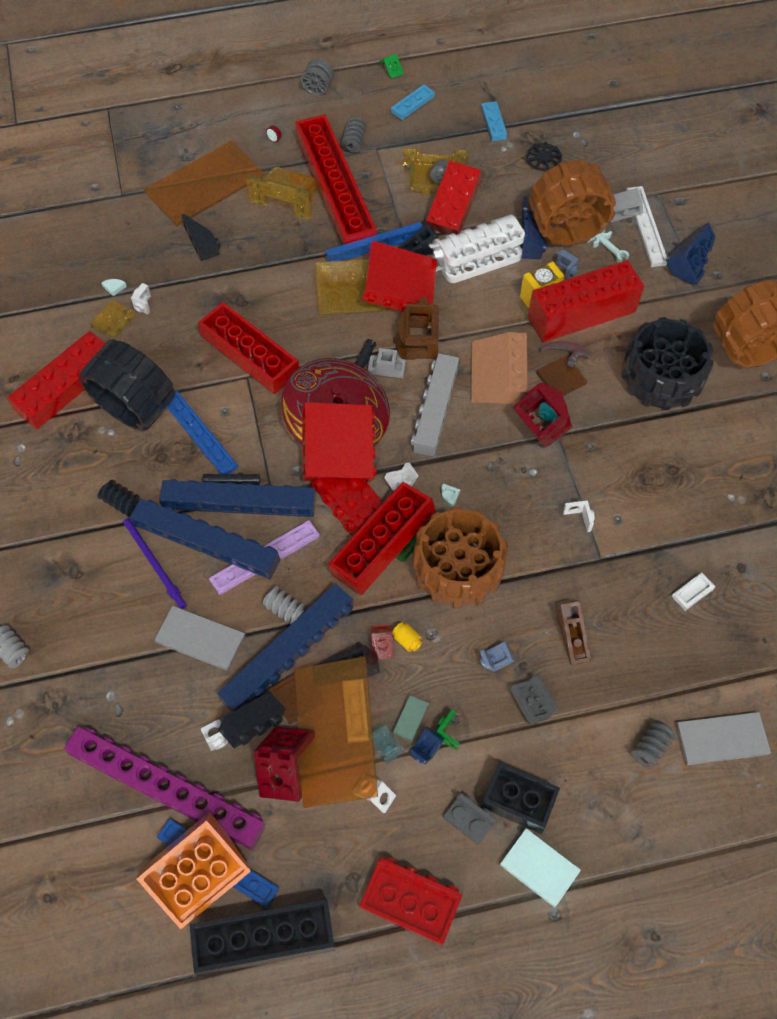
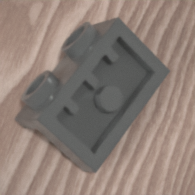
M459 793L456 801L444 815L443 819L479 846L494 825V815L488 809L478 807L475 804L476 801L469 795L465 794L464 796Z

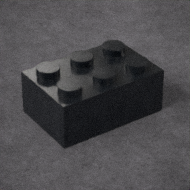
M498 762L481 808H486L498 816L542 834L546 828L560 787Z

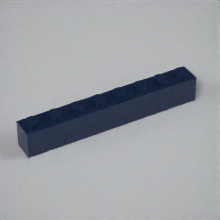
M171 479L163 480L159 501L162 507L168 506L173 510L314 517L316 493L315 488L308 486L292 487L289 485L273 486L270 484L254 485L251 483L235 484L232 482L216 483L213 481L197 482L194 480L178 481Z
M140 499L129 517L135 527L271 580L281 561L278 551L271 546L264 547L253 539L246 540L237 533L233 532L231 534L226 532L222 527H213L204 520L198 519L197 521L192 519L186 513L179 514L168 506L161 507L153 500L146 501Z
M335 583L217 693L219 700L231 712H234L263 696L266 692L265 689L270 685L276 684L284 671H289L300 656L304 657L315 642L319 643L329 629L332 630L337 626L340 618L350 614L353 610V598Z

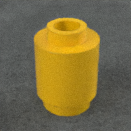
M401 622L392 632L394 639L408 652L416 651L422 644V636L409 624Z

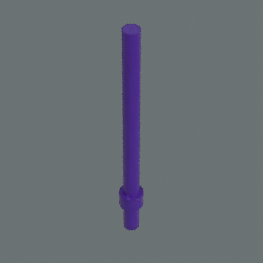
M126 518L123 524L167 588V594L171 599H174L180 609L186 608L187 604L180 595L181 591L177 585L172 583L132 521Z

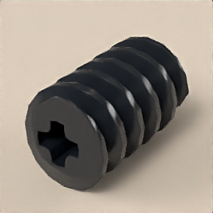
M113 479L103 485L97 495L98 499H102L103 502L108 503L122 514H126L127 517L131 516L140 500L138 494L134 495L133 491H128V488L122 487L120 483L116 484V481Z

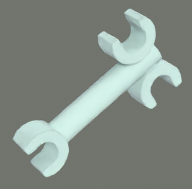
M604 230L590 239V241L594 240L593 247H597L599 242H601L616 256L615 260L617 263L622 262V257L626 260L629 257L627 251L619 250L608 240L611 237V231L604 233Z

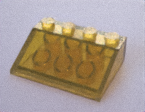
M368 260L316 262L319 315L388 311V308L361 300L365 288Z

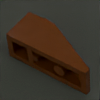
M572 599L555 603L558 623L570 664L574 665L591 661L581 602Z

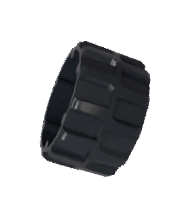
M660 317L651 323H643L639 327L638 333L630 338L621 371L622 379L627 382L628 392L636 396L647 407L654 406L662 408V410H670V408L678 406L683 408L690 405L693 396L701 394L714 364L713 360H711L714 349L712 344L708 343L704 337V332L700 328L697 329L688 324L687 320L683 319L676 320Z
M110 339L82 368L78 378L86 393L103 410L128 427L140 431H146L172 402L176 394L173 383L157 364L133 346L116 339Z

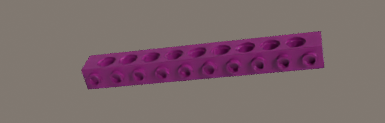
M77 727L64 747L67 754L196 822L209 812L216 819V814L219 811H226L225 818L216 820L224 828L232 841L251 851L254 850L266 828L264 822H262L263 818L255 813L248 815L243 812L244 809L235 803H232V805L225 803L223 797L216 793L213 796L206 793V789L198 784L194 786L188 784L186 778L179 774H176V776L169 774V770L162 765L153 766L148 758L142 755L138 758L132 755L133 752L127 747L121 746L119 748L114 745L115 742L111 739L97 737V733L86 727L84 730ZM91 745H97L94 751L88 752V748ZM115 754L113 760L106 761L108 755ZM133 763V767L130 770L124 771L126 764ZM145 773H152L148 780H142V776ZM164 782H170L168 789L160 790V786ZM184 791L189 792L186 799H178L180 793ZM201 801H207L206 808L202 810L197 809V805ZM243 820L246 822L244 828L240 830L235 829V824L238 821Z

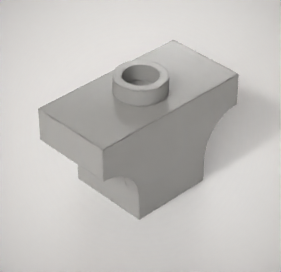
M379 348V353L370 357L368 372L372 375L403 379L406 360L401 359L397 355V350Z

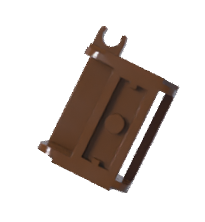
M420 297V303L407 304L405 306V310L399 319V329L396 337L393 338L397 352L401 359L404 360L435 359L438 356L439 306L427 303V297ZM409 313H424L428 314V316L409 317ZM410 328H428V332H431V335H410ZM409 346H427V348H409Z

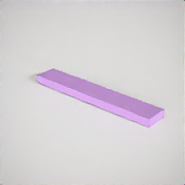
M310 520L266 544L264 547L271 546L275 548L280 559H283L320 536ZM230 565L211 576L209 580L220 596L255 574L235 565Z

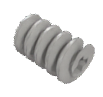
M275 586L264 598L263 606L267 610H271L273 614H278L279 618H284L286 623L292 624L305 612L303 610L305 604L301 603L297 606L298 599H294L291 602L292 595L289 594L284 597L286 591L282 590L278 593L279 586Z
M8 625L0 627V658L3 659L10 669H14L24 662L29 649L24 647L25 644L23 642H19V637L15 636V633L10 630Z

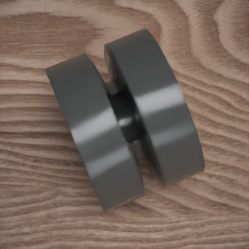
M311 60L301 77L302 86L311 94L323 95L326 93L334 77L333 69L323 60Z

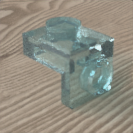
M383 725L369 735L373 749L386 764L404 752L403 747L391 735L386 725Z

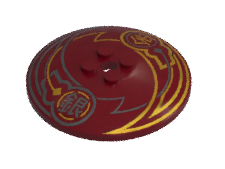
M323 358L302 365L289 377L282 392L281 412L289 432L301 445L302 407L305 402L333 404V401H340L342 404L372 405V412L375 413V420L372 423V430H375L373 448L380 442L389 424V402L380 383L367 370L347 360Z

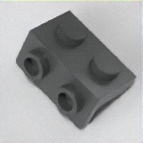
M539 674L534 675L529 681L513 685L510 688L530 725L548 720L558 711L555 701Z

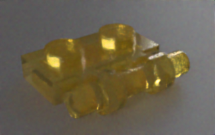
M111 300L90 322V325L104 335L110 330L108 335L114 338L123 331L122 328L132 321L135 312L132 309L127 312L125 306Z

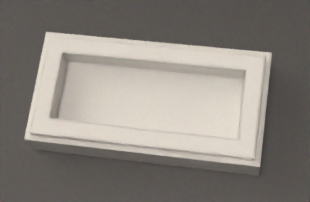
M700 573L673 593L672 598L686 611L713 591L715 586L703 573Z

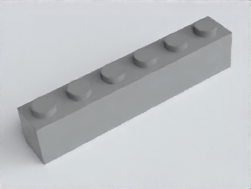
M438 353L437 360H433L431 368L433 375L429 374L427 385L430 386L429 389H425L423 397L425 404L420 406L419 414H421V419L417 418L415 425L417 433L412 435L411 445H414V453L436 456L459 367V357Z

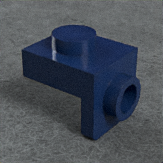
M426 727L416 744L408 752L413 755L417 762L427 764L433 759L445 739L431 728Z

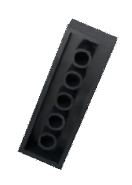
M327 899L189 924L194 974L198 977L335 951Z

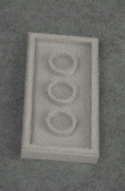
M172 606L154 641L159 645L229 671L246 635L238 630Z
M759 712L684 721L676 724L686 765L764 756L771 753Z

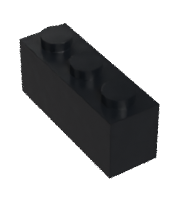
M268 692L225 716L218 731L234 749L241 744L244 746L256 735L261 736L268 728L278 726L283 721L282 716L286 708L271 692Z

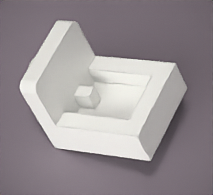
M144 283L134 291L131 300L136 311L149 314L150 309L147 301L150 299L151 294L148 285Z
M405 463L402 470L389 472L384 478L394 492L402 482L413 486L418 478V474L410 463Z

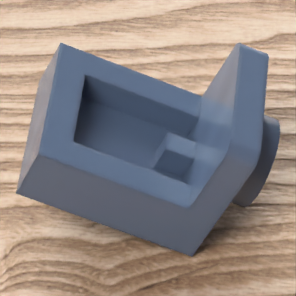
M563 249L558 253L556 264L566 270L565 279L574 276L579 269V259Z
M506 642L488 651L485 649L480 650L482 656L480 661L483 667L493 672L515 662Z

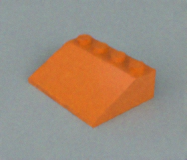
M209 812L142 867L136 879L174 923L182 929L250 873L251 869L224 828Z

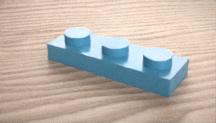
M422 85L391 107V113L403 120L433 99L435 92L426 85Z
M497 101L482 103L481 109L491 141L506 140L507 132Z

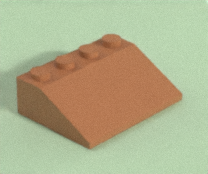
M507 332L472 341L471 402L517 404L528 393L527 333Z

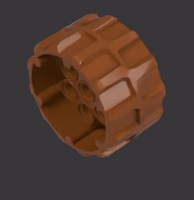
M584 159L560 162L557 166L543 172L540 179L531 188L532 197L529 198V206L541 235L547 237L550 244L571 247L575 244L586 243L591 238L602 233L615 216L614 206L616 205V200L605 176L597 164L587 163Z
M768 279L745 287L742 291L730 297L715 314L716 319L713 323V331L732 363L738 364L741 368L759 367L777 360V281Z
M452 507L449 511L434 513L431 515L429 523L418 529L413 553V568L417 573V585L432 596V601L437 604L442 602L453 605L454 609H461L464 605L475 603L478 606L482 604L484 598L490 592L495 593L498 590L505 570L508 545L507 541L501 538L499 533L500 526L497 522H491L479 510L471 511L461 509L460 507ZM451 539H456L457 542H451ZM470 543H474V544H476L477 546L472 547V546H470L469 544H470ZM486 547L493 558L489 559L488 554L481 549ZM436 552H443L444 555H438ZM428 556L431 557L432 562L438 565V567L431 568L428 565ZM462 556L464 559L459 560L455 557ZM476 560H480V561H482L483 563H482V564H477L475 561H476ZM449 569L450 572L445 573L442 570ZM486 569L490 570L487 574L478 579L475 576V574H483L486 571ZM467 573V574H469L470 576H469V577H463L461 574Z

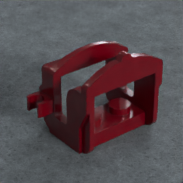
M538 383L513 409L546 448L572 428L568 407L563 399V392L557 391L547 384ZM545 401L559 416L546 429L540 423L535 424L533 422L535 417L532 415V412Z

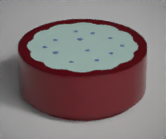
M271 125L266 129V135L270 141L276 143L281 139L282 135L278 127Z

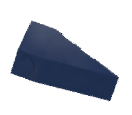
M524 196L522 203V229L525 232L524 242L521 244V259L541 260L542 253L546 252V243L543 242V236L539 231L529 206V200L527 196Z
M709 222L692 234L666 258L667 266L672 274L693 285L698 284L704 276L705 271L703 267L708 263V258L706 257L708 252L712 250L715 235Z

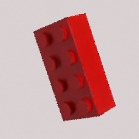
M449 160L426 219V223L434 231L447 235L460 234L482 180L481 170Z

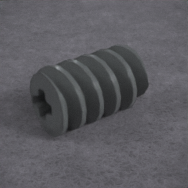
M354 116L348 119L341 141L343 149L353 154L360 151L366 128V122L360 117Z
M655 720V723L647 730L646 736L642 737L641 742L636 745V749H633L631 752L632 756L645 767H650L649 764L657 765L658 761L655 757L661 759L663 755L660 751L666 753L668 749L665 745L671 746L672 741L670 739L675 740L677 736L664 722Z

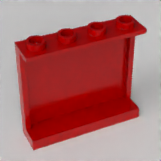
M372 241L367 251V257L369 258L365 288L361 300L401 312L405 310L407 304L420 303V297H427V303L433 304L437 259ZM410 313L417 316H428V314Z
M304 403L302 407L303 481L319 478L367 480V483H370L376 477V466H373V459L376 457V449L373 448L375 430H372L375 413L372 412V405Z

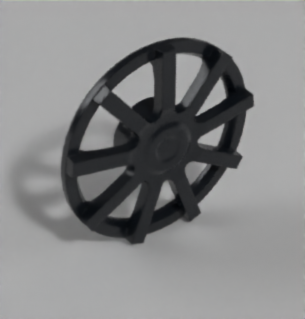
M547 142L534 143L527 150L526 160L531 167L541 171H548L551 169L549 162L551 161L557 166L562 161V154L557 146L547 144ZM529 154L536 155L535 157L529 158ZM551 157H558L559 161H556ZM537 160L538 163L535 166L531 161ZM540 164H545L546 168H540L539 166Z

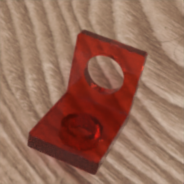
M391 625L371 626L372 651L377 654L378 659H393Z

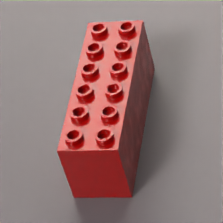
M626 260L532 290L528 318L540 340L544 343L635 313L644 284L630 262Z

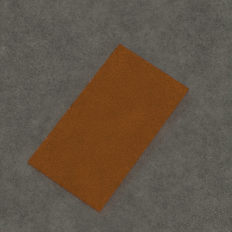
M229 141L143 190L177 227L183 223L182 214L193 218L265 176V173L232 141Z
M366 657L295 669L298 729L314 730L315 739L300 756L303 808L378 797Z

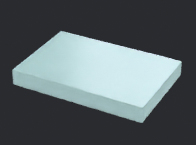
M525 829L500 864V866L554 908L581 871L528 829Z

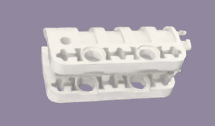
M507 215L492 220L488 225L485 223L477 225L473 230L468 228L462 230L457 235H446L445 239L442 240L434 239L433 244H429V247L433 248L434 256L431 258L437 259L438 267H436V272L441 270L448 282L457 283L516 263L521 260L522 249L520 245L524 242L525 232L513 215ZM502 257L504 260L497 261L495 258ZM471 267L473 270L465 271L464 268Z

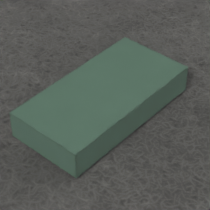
M409 696L393 731V735L413 742L429 703Z

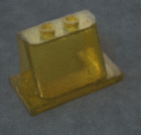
M403 148V165H411L410 191L421 193L422 195L437 193L440 185L434 183L430 178V170L433 164L438 160H445L447 162L450 160L468 165L469 150H452V155L420 154V149Z
M273 167L261 177L248 174L246 181L249 202L265 206L267 203L266 196L294 204L296 216L310 220L312 217L311 200L317 191V183L314 178L280 167Z

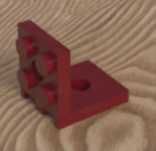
M275 727L254 750L259 797L299 802L302 799L298 758L315 739L314 730ZM275 774L278 775L283 780V782L278 781L275 778Z

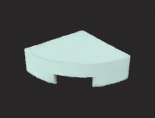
M109 279L102 282L103 288L112 296L127 287L126 283L119 279Z
M443 483L441 489L442 498L448 506L454 507L460 494V489Z

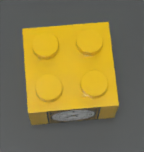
M551 262L524 274L520 298L529 308L532 290L563 281V273L554 262Z

